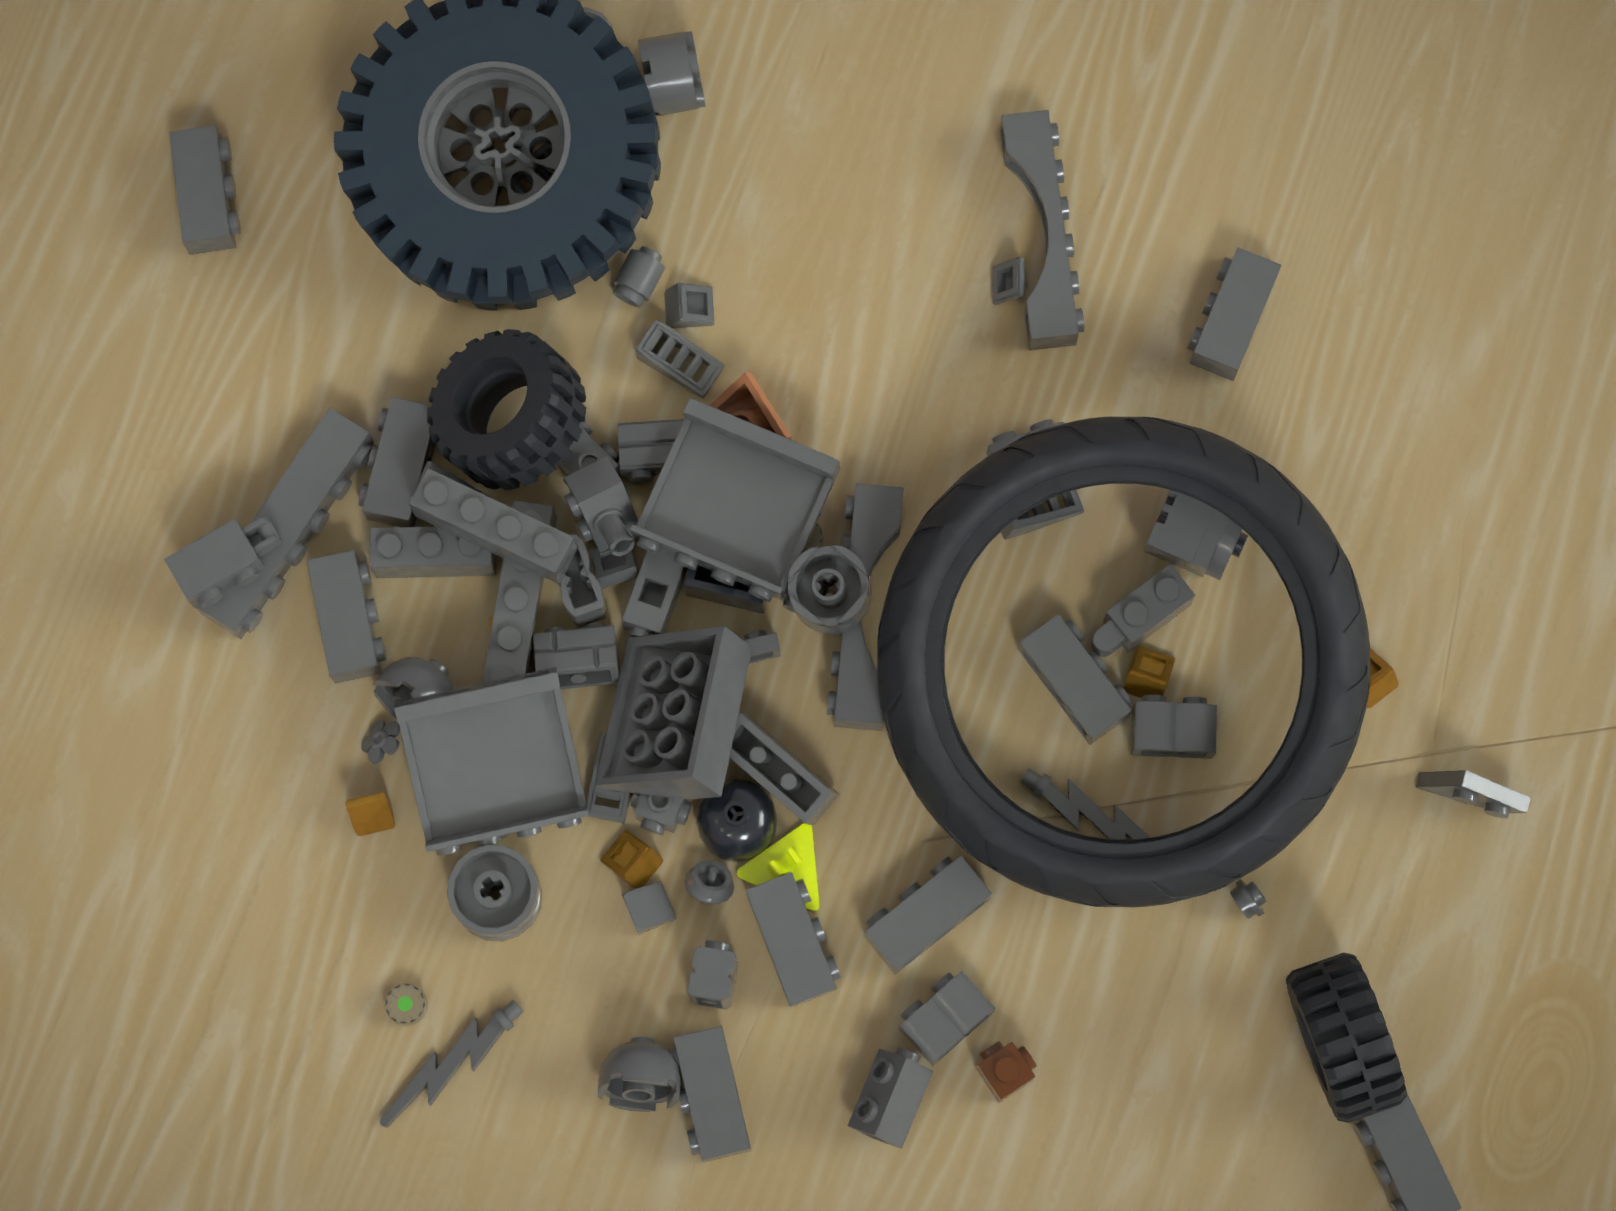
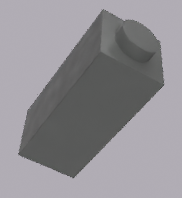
M660 549L659 554L646 552L622 619L624 629L629 630L628 635L630 637L663 634L666 632L688 570L687 567L673 560L674 554Z

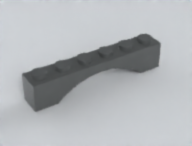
M1049 110L1005 114L1001 116L1000 124L1004 164L1020 179L1031 194L1041 215L1046 238L1045 266L1036 287L1026 301L1024 311L1029 351L1075 346L1079 332H1084V316L1082 308L1075 309L1074 295L1079 294V280L1077 271H1070L1068 258L1074 257V243L1072 233L1065 234L1063 220H1069V206L1067 196L1060 197L1058 183H1064V169L1062 159L1055 160L1054 146H1059L1057 123H1050Z
M856 484L855 496L847 495L845 519L852 520L851 534H843L842 547L849 549L860 558L869 579L884 552L900 536L903 487ZM860 621L851 629L834 635L841 636L842 641L841 652L833 651L831 675L838 676L837 691H829L827 715L835 716L834 727L883 731L884 717L880 704L877 669L866 647L862 621Z
M513 501V509L556 528L557 516L553 506ZM505 558L502 564L482 683L525 674L529 670L533 634L545 577Z

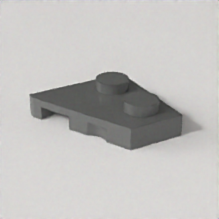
M1467 770L1420 772L1416 788L1451 798L1460 803L1484 808L1486 814L1498 818H1508L1511 813H1527L1530 797Z

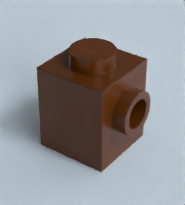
M998 1041L979 1054L983 1061L977 1065L976 1070L998 1103L1023 1088L1036 1077L1032 1069L1037 1067L1024 1046L1017 1049L1013 1042L1003 1046Z

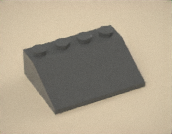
M725 626L628 638L595 786L604 790L688 800L721 797L752 646Z

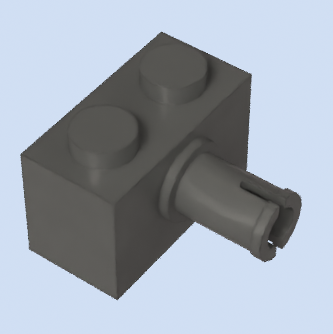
M608 456L564 477L570 493L565 495L564 498L573 516L581 515V518L575 522L585 542L593 539L600 553L607 549H610V552L615 556L629 553L635 544L630 529L632 525L637 526L638 518L625 487Z

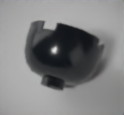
M734 779L724 782L721 797L703 798L698 807L696 823L699 836L709 852L722 860L742 862L754 858L769 847L776 835L778 818L774 802L764 789L750 781ZM730 812L733 815L732 820H730L728 817V814ZM738 817H743L741 820L736 821Z

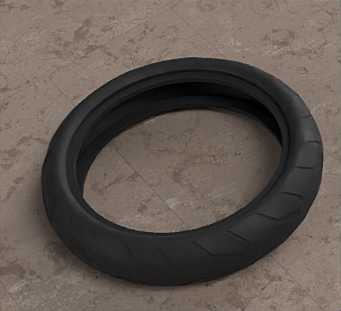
M1097 417L1053 426L1017 439L968 470L927 511L903 550L889 584L878 628L877 679L881 709L889 740L898 764L915 794L930 815L967 853L1009 880L1041 894L1094 907H1148L1170 904L1201 896L1233 883L1279 854L1320 813L1343 776L1358 741L1370 689V641L1367 618L1359 587L1346 554L1316 507L1273 465L1233 441L1201 428L1154 417ZM1105 484H1141L1176 491L1204 502L1240 526L1260 546L1281 577L1294 607L1302 648V677L1293 720L1282 745L1258 780L1222 811L1198 824L1177 832L1134 840L1090 837L1061 829L1037 818L1004 795L987 778L962 740L953 718L945 679V643L953 605L964 579L987 545L1006 526L1042 502L1066 492Z

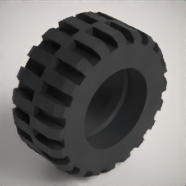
M507 329L503 330L502 334L499 331L484 334V339L482 340L475 338L466 343L467 348L461 353L456 351L449 358L452 362L446 369L442 368L436 377L439 381L437 387H432L429 401L432 403V407L427 408V423L431 425L429 427V434L432 442L437 445L438 452L473 481L481 483L487 488L512 490L519 488L520 483L528 486L538 482L540 475H550L557 469L555 465L561 459H567L572 452L569 449L573 441L578 442L582 433L579 424L580 422H585L586 407L582 403L586 402L584 386L581 385L579 374L551 346L530 332L522 333L519 330ZM527 386L524 403L517 415L503 428L487 434L489 418L497 404L510 392Z
M1343 952L1292 970L1286 977L1292 1008L1322 1090L1337 1120L1350 1123L1401 1105L1407 1097V1089L1404 1084L1405 1080L1400 1068V1062L1374 991L1357 957Z

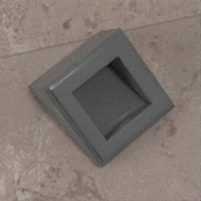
M676 283L665 291L667 326L671 328H687L714 325L712 287Z
M661 881L622 894L638 935L676 920Z

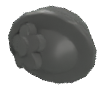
M713 860L697 863L695 867L686 873L684 881L686 890L693 898L702 904L710 905L728 901L733 895L735 887L728 868L720 862Z

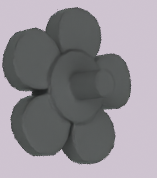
M379 720L370 729L372 736H366L361 744L362 751L368 753V760L375 764L380 763L385 753L392 755L399 748V741L395 737L400 733V726L396 721H390L386 724L383 720Z

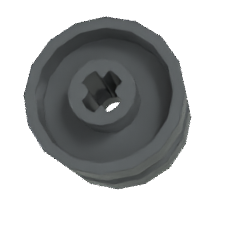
M485 845L470 850L456 862L448 878L447 897L452 913L471 934L485 941L503 942L520 936L533 925L541 910L542 889L536 872L520 853L506 846ZM495 888L502 889L499 891L502 896L498 900L494 901L489 896L491 890Z

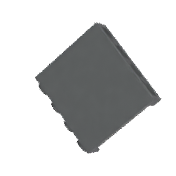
M690 398L684 410L685 419L637 526L632 525L630 529L633 537L638 539L636 545L654 554H659L660 549L674 554L673 560L676 563L692 570H696L698 565L712 571V578L724 584L733 586L734 582L737 581L750 587L748 593L764 601L770 602L772 597L782 600L788 588L789 571L795 560L805 550L840 471V461Z
M556 667L395 702V715L397 724L400 726L427 852L436 850L437 855L451 854L460 851L461 844L476 841L477 846L491 845L500 842L501 835L517 832L518 837L532 836L542 831L541 826L557 823L558 828L572 827L582 823L581 817L589 816Z

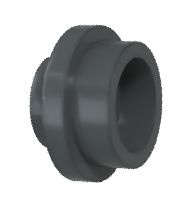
M1242 879L1237 881V887L1231 890L1230 894L1243 914L1248 919L1255 914L1258 916L1264 914L1261 905L1267 901L1256 884L1252 881L1246 885Z

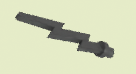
M1028 768L1020 783L1034 790L1032 793L1034 796L1040 798L1042 795L1078 831L1080 811L1108 839H1126V835L1132 840L1150 838L1115 805H1113L1114 821H1112L1070 779H1068L1069 799L1050 782L1051 777L1045 773L1043 776H1040Z
M514 999L502 1010L498 1007L492 1012L493 1018L480 1035L478 1019L475 1017L439 1066L437 1063V1053L434 1052L382 1117L380 1124L386 1128L389 1127L426 1087L428 1089V1104L431 1106L469 1054L471 1069L474 1072L505 1029L509 1031L514 1027L512 1022L524 1012Z

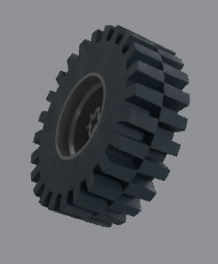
M413 0L408 3L404 8L409 20L401 24L396 30L385 21L375 31L373 36L379 46L371 58L361 53L358 54L350 68L357 82L352 93L341 91L338 100L337 110L344 119L343 131L334 132V150L343 162V172H339L338 176L343 192L352 202L355 210L352 213L359 225L379 250L411 281L419 286L422 284L431 288L439 297L454 303H457L458 299L471 301L478 309L497 311V304L512 303L518 310L532 309L537 307L536 299L553 294L560 301L576 294L573 285L581 282L588 276L596 282L609 271L607 261L618 250L626 254L635 242L634 228L640 218L647 220L654 203L651 191L654 181H659L661 172V161L658 154L660 131L649 90L627 46L623 47L617 41L613 28L598 15L594 20L586 15L581 2L578 0H444L430 7L423 0ZM495 88H509L505 111L498 109L496 106L493 90ZM526 109L532 112V118L528 124L517 126L512 123L513 115L517 111ZM487 110L493 113L492 121L487 126L477 127L473 125L474 116L478 112ZM553 113L559 124L537 133L536 129L539 123ZM451 114L467 126L465 130L466 135L444 127ZM500 138L502 142H506V151L500 154L496 149L493 150L495 148L493 144L495 139ZM545 142L552 145V153L546 159L539 160L532 156L533 149L537 144ZM467 144L474 148L473 155L467 161L461 162L454 159V153L459 146ZM513 159L516 160L512 166L505 168V164L510 163ZM536 168L554 171V173L546 182L535 173ZM459 171L470 172L453 188L445 178ZM487 177L494 180V186L490 193L479 195L474 192L475 184L479 179ZM529 177L533 179V187L528 193L518 194L513 191V184L518 178ZM501 189H507L510 205L497 206Z

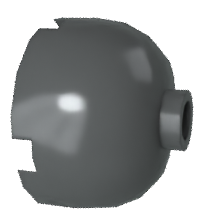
M405 657L392 662L373 683V685H378L374 689L376 698L394 718H396L395 702L453 690V686L447 677L449 672L444 665L434 659L427 661L419 657Z
M647 1037L632 1038L630 1042L621 1044L611 1050L603 1060L598 1079V1097L602 1100L603 1096L606 1095L610 1097V1106L628 1111H655L656 1103L666 1101L667 1109L671 1108L680 1101V1067L675 1057L664 1047L655 1044L653 1039Z

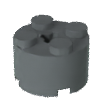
M692 31L638 40L645 83L649 90L656 116L706 107Z
M836 545L810 548L795 560L789 571L788 595L790 602L800 621L812 630L829 635H837L857 625L867 613L872 595L869 577L863 562L849 549ZM836 583L838 592L835 595L828 593L826 596H823L822 586L826 584L831 587Z

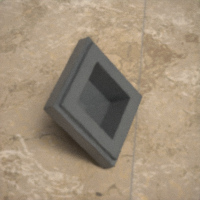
M1017 257L993 266V304L998 305L1025 295L1028 283L1023 257Z

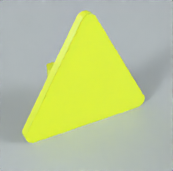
M801 824L737 870V876L757 886L792 872L795 881L803 878L811 902L805 904L806 909L812 912L817 911L820 905L812 825Z

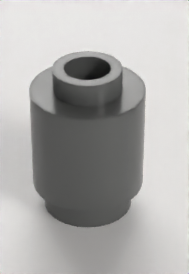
M641 246L639 251L631 249L613 282L616 285L612 292L613 295L629 305L640 308L643 301H648L665 270V266L660 262L662 256L644 246Z

